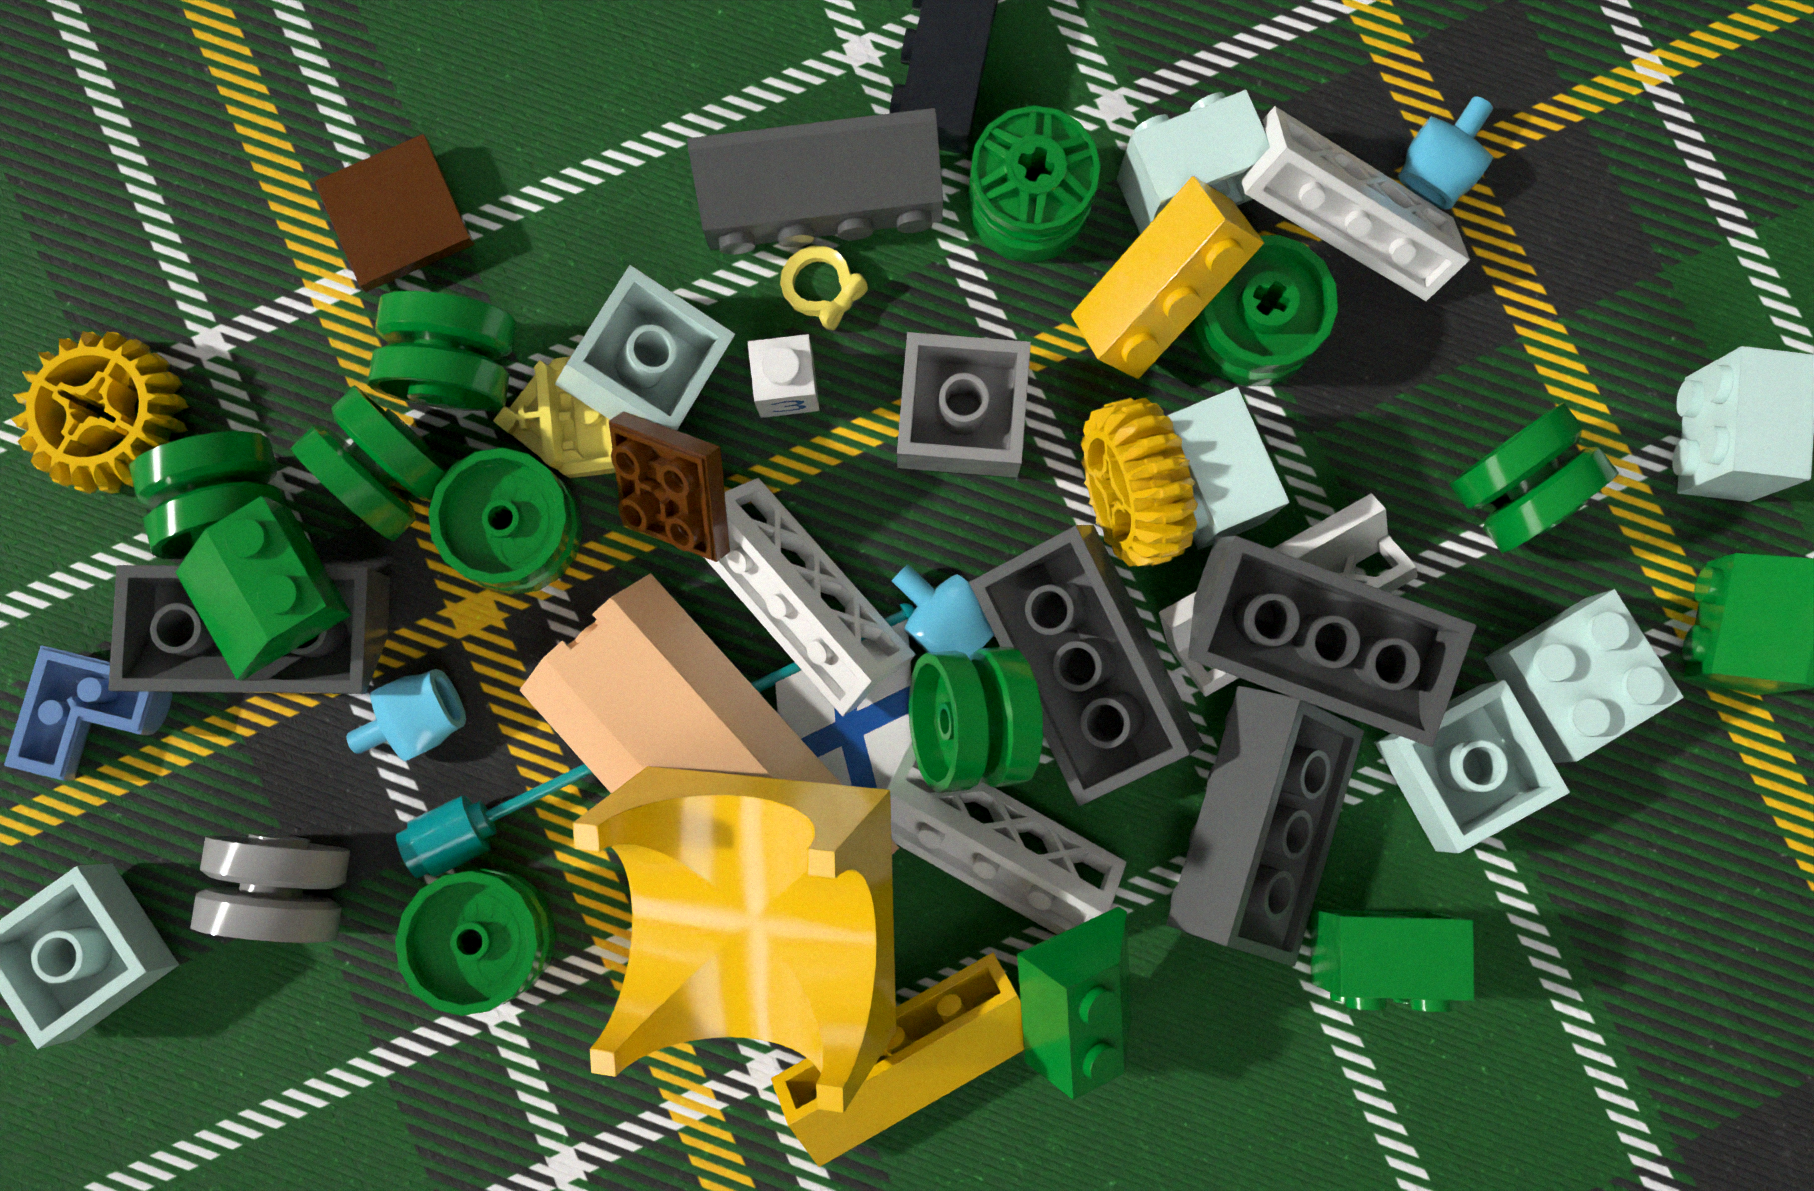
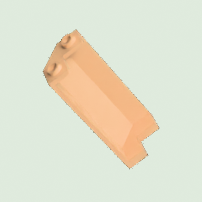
M651 573L609 598L592 614L596 621L586 627L574 641L569 644L561 641L543 657L520 689V692L610 793L614 792L647 766L842 785ZM892 840V854H894L899 847Z

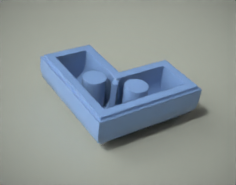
M41 645L4 766L63 781H74L91 723L140 735L154 734L166 719L171 705L172 692L108 691L110 662Z

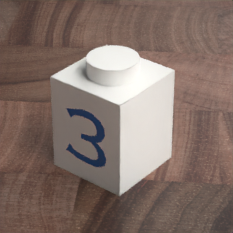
M809 334L747 341L754 402L761 418L820 411L814 358Z

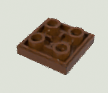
M424 134L314 181L356 280L365 292L475 245L433 148Z
M624 411L610 419L611 460L616 472L620 502L618 512L622 519V524L633 531L645 533L670 543L680 550L690 551L714 562H718L730 552L720 446Z

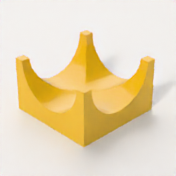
M645 767L573 822L575 849L600 852L607 847H611L618 854L627 874L632 902V936L627 970L618 1001L609 1022L597 1041L590 1048L591 1073L616 1077L623 1069L638 1059L665 1047L688 1041L724 1037L758 1039L791 1048L808 1058L821 1073L816 1083L817 1109L844 1113L896 1033L890 790L663 767Z

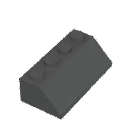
M935 108L687 138L702 228L710 250L720 249V252L731 255L743 254L754 250L756 244L779 242L784 247H801L812 243L814 237L838 235L843 240H858L871 236L873 230L895 227L903 233H915L927 230L932 227V223L942 222L943 191Z
M1075 525L969 582L1000 647L1009 646L1018 649L1031 666L1038 685L1043 712V735L1078 806L1188 756L1204 745L1094 525Z
M1238 536L1216 537L1194 596L1188 659L1417 743L1433 747L1476 625Z
M116 565L108 691L366 694L388 638L390 577L368 567H325L352 615L243 681L236 680L175 572L179 566Z
M1238 686L1233 705L1226 715L1225 731L1215 764L1208 775L1207 791L1197 824L1193 827L1190 834L1188 854L1179 883L1172 894L1171 910L1166 926L1230 948L1295 967L1364 730L1297 698Z

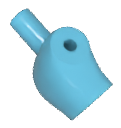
M1473 97L1455 125L1432 116L1429 117L1409 146L1406 162L1398 175L1400 182L1432 205L1442 209H1451L1457 200L1477 183L1493 159V156L1474 139L1493 110L1491 103L1484 98Z
M907 564L892 580L917 605L907 621L904 631L925 652L956 650L965 653L969 658L971 654L982 648L994 636L993 630L969 582L960 575L956 574L948 578L934 589Z
M434 669L419 675H408L370 692V699L376 719L348 732L346 738L348 746L356 754H361L388 741L398 757L405 762L442 744L451 733L463 727L466 723L465 710L456 689L443 671Z

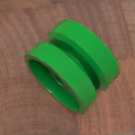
M1281 235L1260 236L1264 244L1190 323L1191 340L1201 361L1220 378L1245 387L1271 386L1294 375L1330 335L1338 312L1336 283L1325 261L1304 243Z
M394 291L381 295L378 304L375 332L387 341L389 345L374 349L371 355L367 385L380 394L418 405L462 411L502 409L507 400L510 374L496 360L509 356L513 351L516 320L510 313L496 306L471 298L445 293Z
M354 385L331 408L334 420L354 442L350 445L329 428L314 424L290 449L301 463L343 504L374 530L394 542L416 520L414 507L395 485L399 482L419 499L431 502L436 485L448 470L429 452L431 448L403 420L389 408L385 411L366 393Z
M1564 402L1509 438L1449 483V486L1467 509H1480L1505 493L1510 498L1487 516L1483 526V530L1502 554L1514 549L1537 534L1541 535L1570 517L1582 508L1590 497L1595 495L1619 474L1618 470L1599 447L1584 448L1561 463L1557 461L1556 457L1580 438L1584 428Z
M229 431L186 437L157 446L139 455L129 464L137 501L154 508L143 518L151 553L153 556L162 559H185L206 528L262 495L288 507L284 490L267 484L277 475L278 467L271 441L261 433Z
M506 448L476 451L452 465L436 485L428 511L431 539L444 562L467 579L477 582L487 589L511 595L536 592L560 579L577 557L583 535L580 507L568 486L529 454ZM513 515L512 523L509 526L506 518Z
M1009 646L980 648L971 654L969 658L965 653L956 650L929 652L917 660L911 676L909 691V727L916 761L920 773L929 788L938 793L970 790L977 786L980 780L990 787L1020 785L1032 779L1039 765L1043 743V712L1038 685L1031 666L1018 649Z
M496 868L443 875L420 889L402 913L395 939L398 968L412 993L435 1010L460 1016L488 1012L510 1002L534 987L550 965L556 934L553 912L537 887L521 875ZM473 929L479 932L482 937L480 950L476 949L479 939L472 937Z

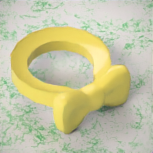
M809 246L797 251L788 259L781 272L780 285L787 302L794 310L800 313L819 317L823 327L832 331L839 325L844 312L849 310L853 302L860 299L868 291L867 282L860 273L851 274L846 260L838 251L827 246ZM814 262H826L837 270L842 290L833 301H807L799 297L795 290V280L800 270L806 265Z

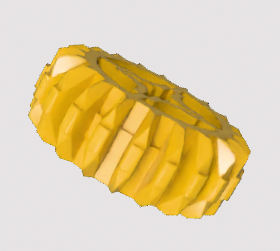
M82 331L79 344L69 338H59L58 356L50 352H38L43 364V368L39 373L35 371H22L27 381L32 383L29 392L12 394L18 403L26 406V411L11 418L17 427L27 431L17 443L22 446L23 450L33 453L30 462L38 470L49 473L52 481L66 487L72 485L76 490L88 494L96 493L98 488L108 494L120 493L122 483L134 487L129 464L139 455L157 446L170 443L171 433L178 434L188 431L183 422L174 418V414L189 406L186 404L185 399L174 394L183 384L176 375L167 372L170 367L168 361L157 353H151L150 347L137 339H129L127 341L126 337L116 332L107 331L101 337L94 332ZM92 378L88 383L81 386L85 381ZM137 398H139V408L136 417L135 403L137 401ZM90 403L100 409L105 407L104 412L114 416L116 421L113 423L102 417L98 419L99 414L88 409L87 404ZM125 438L119 445L107 451L113 442Z
M1128 398L1105 404L1104 408L1092 411L1089 420L1085 421L1083 429L1085 436L1082 438L1081 447L1084 457L1081 464L1085 469L1086 481L1084 484L1089 491V504L1093 506L1096 514V524L1103 530L1104 541L1108 545H1112L1113 553L1129 567L1135 565L1154 566L1172 560V557L1184 554L1185 548L1192 545V532L1196 531L1197 521L1193 512L1197 510L1198 503L1193 496L1192 486L1196 482L1190 476L1188 468L1190 460L1185 458L1182 450V438L1174 433L1173 421L1168 416H1164L1163 410L1157 403H1151L1147 398L1136 400Z

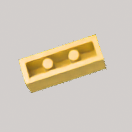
M1192 176L1076 307L1071 316L1098 360L1139 379L1259 250L1264 241L1232 199L1197 177Z

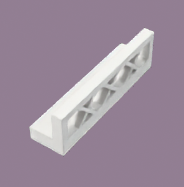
M1276 106L1265 116L1263 124L1270 148L1241 179L1246 195L1425 301L1434 295L1470 260L1453 217Z
M759 478L726 491L725 502L730 552L718 562L705 558L706 561L843 717L856 709L878 682L905 667L916 654ZM751 501L767 519V524L751 519L740 506ZM781 548L796 552L806 563V568L791 564L781 553ZM821 592L835 596L845 607V613L831 609L821 598ZM861 637L875 641L888 657L878 663L861 644Z
M1372 493L1273 548V550L1389 593L1417 578V566L1388 535L1386 508ZM1378 551L1393 567L1377 577L1354 574L1356 563ZM1194 592L1160 611L1159 615L1168 647L1206 697L1239 677L1217 669L1206 672L1201 663L1188 659L1194 596L1196 594Z
M911 741L886 787L887 790H890L891 839L895 844L1057 935L1110 910L1127 863L1126 861L996 788L984 784L981 780L977 786L964 791L927 793L906 781L912 767L919 770ZM975 801L989 810L994 822L983 824L970 817L964 803ZM1030 832L1041 838L1048 853L1038 855L1025 848L1018 833ZM1083 862L1105 874L1100 889L1080 879L1073 863Z

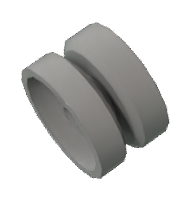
M254 833L249 834L248 837L205 836L200 870L208 877L240 883V886L211 887L196 893L190 929L223 937L260 941L317 943L337 940L342 909L340 905L331 898L302 892L303 889H331L346 882L350 850L336 846L309 843L310 840L305 838Z

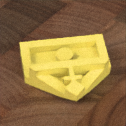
M571 356L553 359L549 365L539 360L533 368L535 369V375L511 407L504 406L493 421L541 457L546 464L559 470L569 478L616 473L611 460L610 419L555 385Z

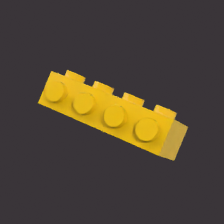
M994 952L990 953L896 1007V1033L844 1113L817 1109L816 1083L821 1073L808 1058L772 1077L771 1081L788 1127L817 1166L821 1167L1023 1051L1021 1001Z

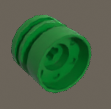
M1035 105L1009 110L988 124L974 147L967 204L972 227L987 248L1007 260L1035 263L1053 259L1074 245L1087 224L1091 205L1097 190L1101 166L1095 142L1082 124L1059 109ZM1032 169L1043 172V174L1039 175L1036 182L1025 178L1030 175Z

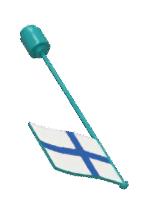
M903 603L900 604L901 611L885 618V621L909 646V636L904 631V627L915 608L910 604ZM861 637V644L878 663L888 657L875 641ZM795 662L751 683L759 693L776 685L778 714L842 785L886 789L912 741L909 727L910 662L905 667L878 682L862 703L843 717ZM585 764L580 765L489 810L481 800L472 804L466 795L459 796L407 822V829L396 834V842L401 857L415 878H420L428 873L433 877H437L490 851L489 837L496 834L495 820L592 774V771ZM912 767L906 781L927 793H934V790L929 788L920 771Z

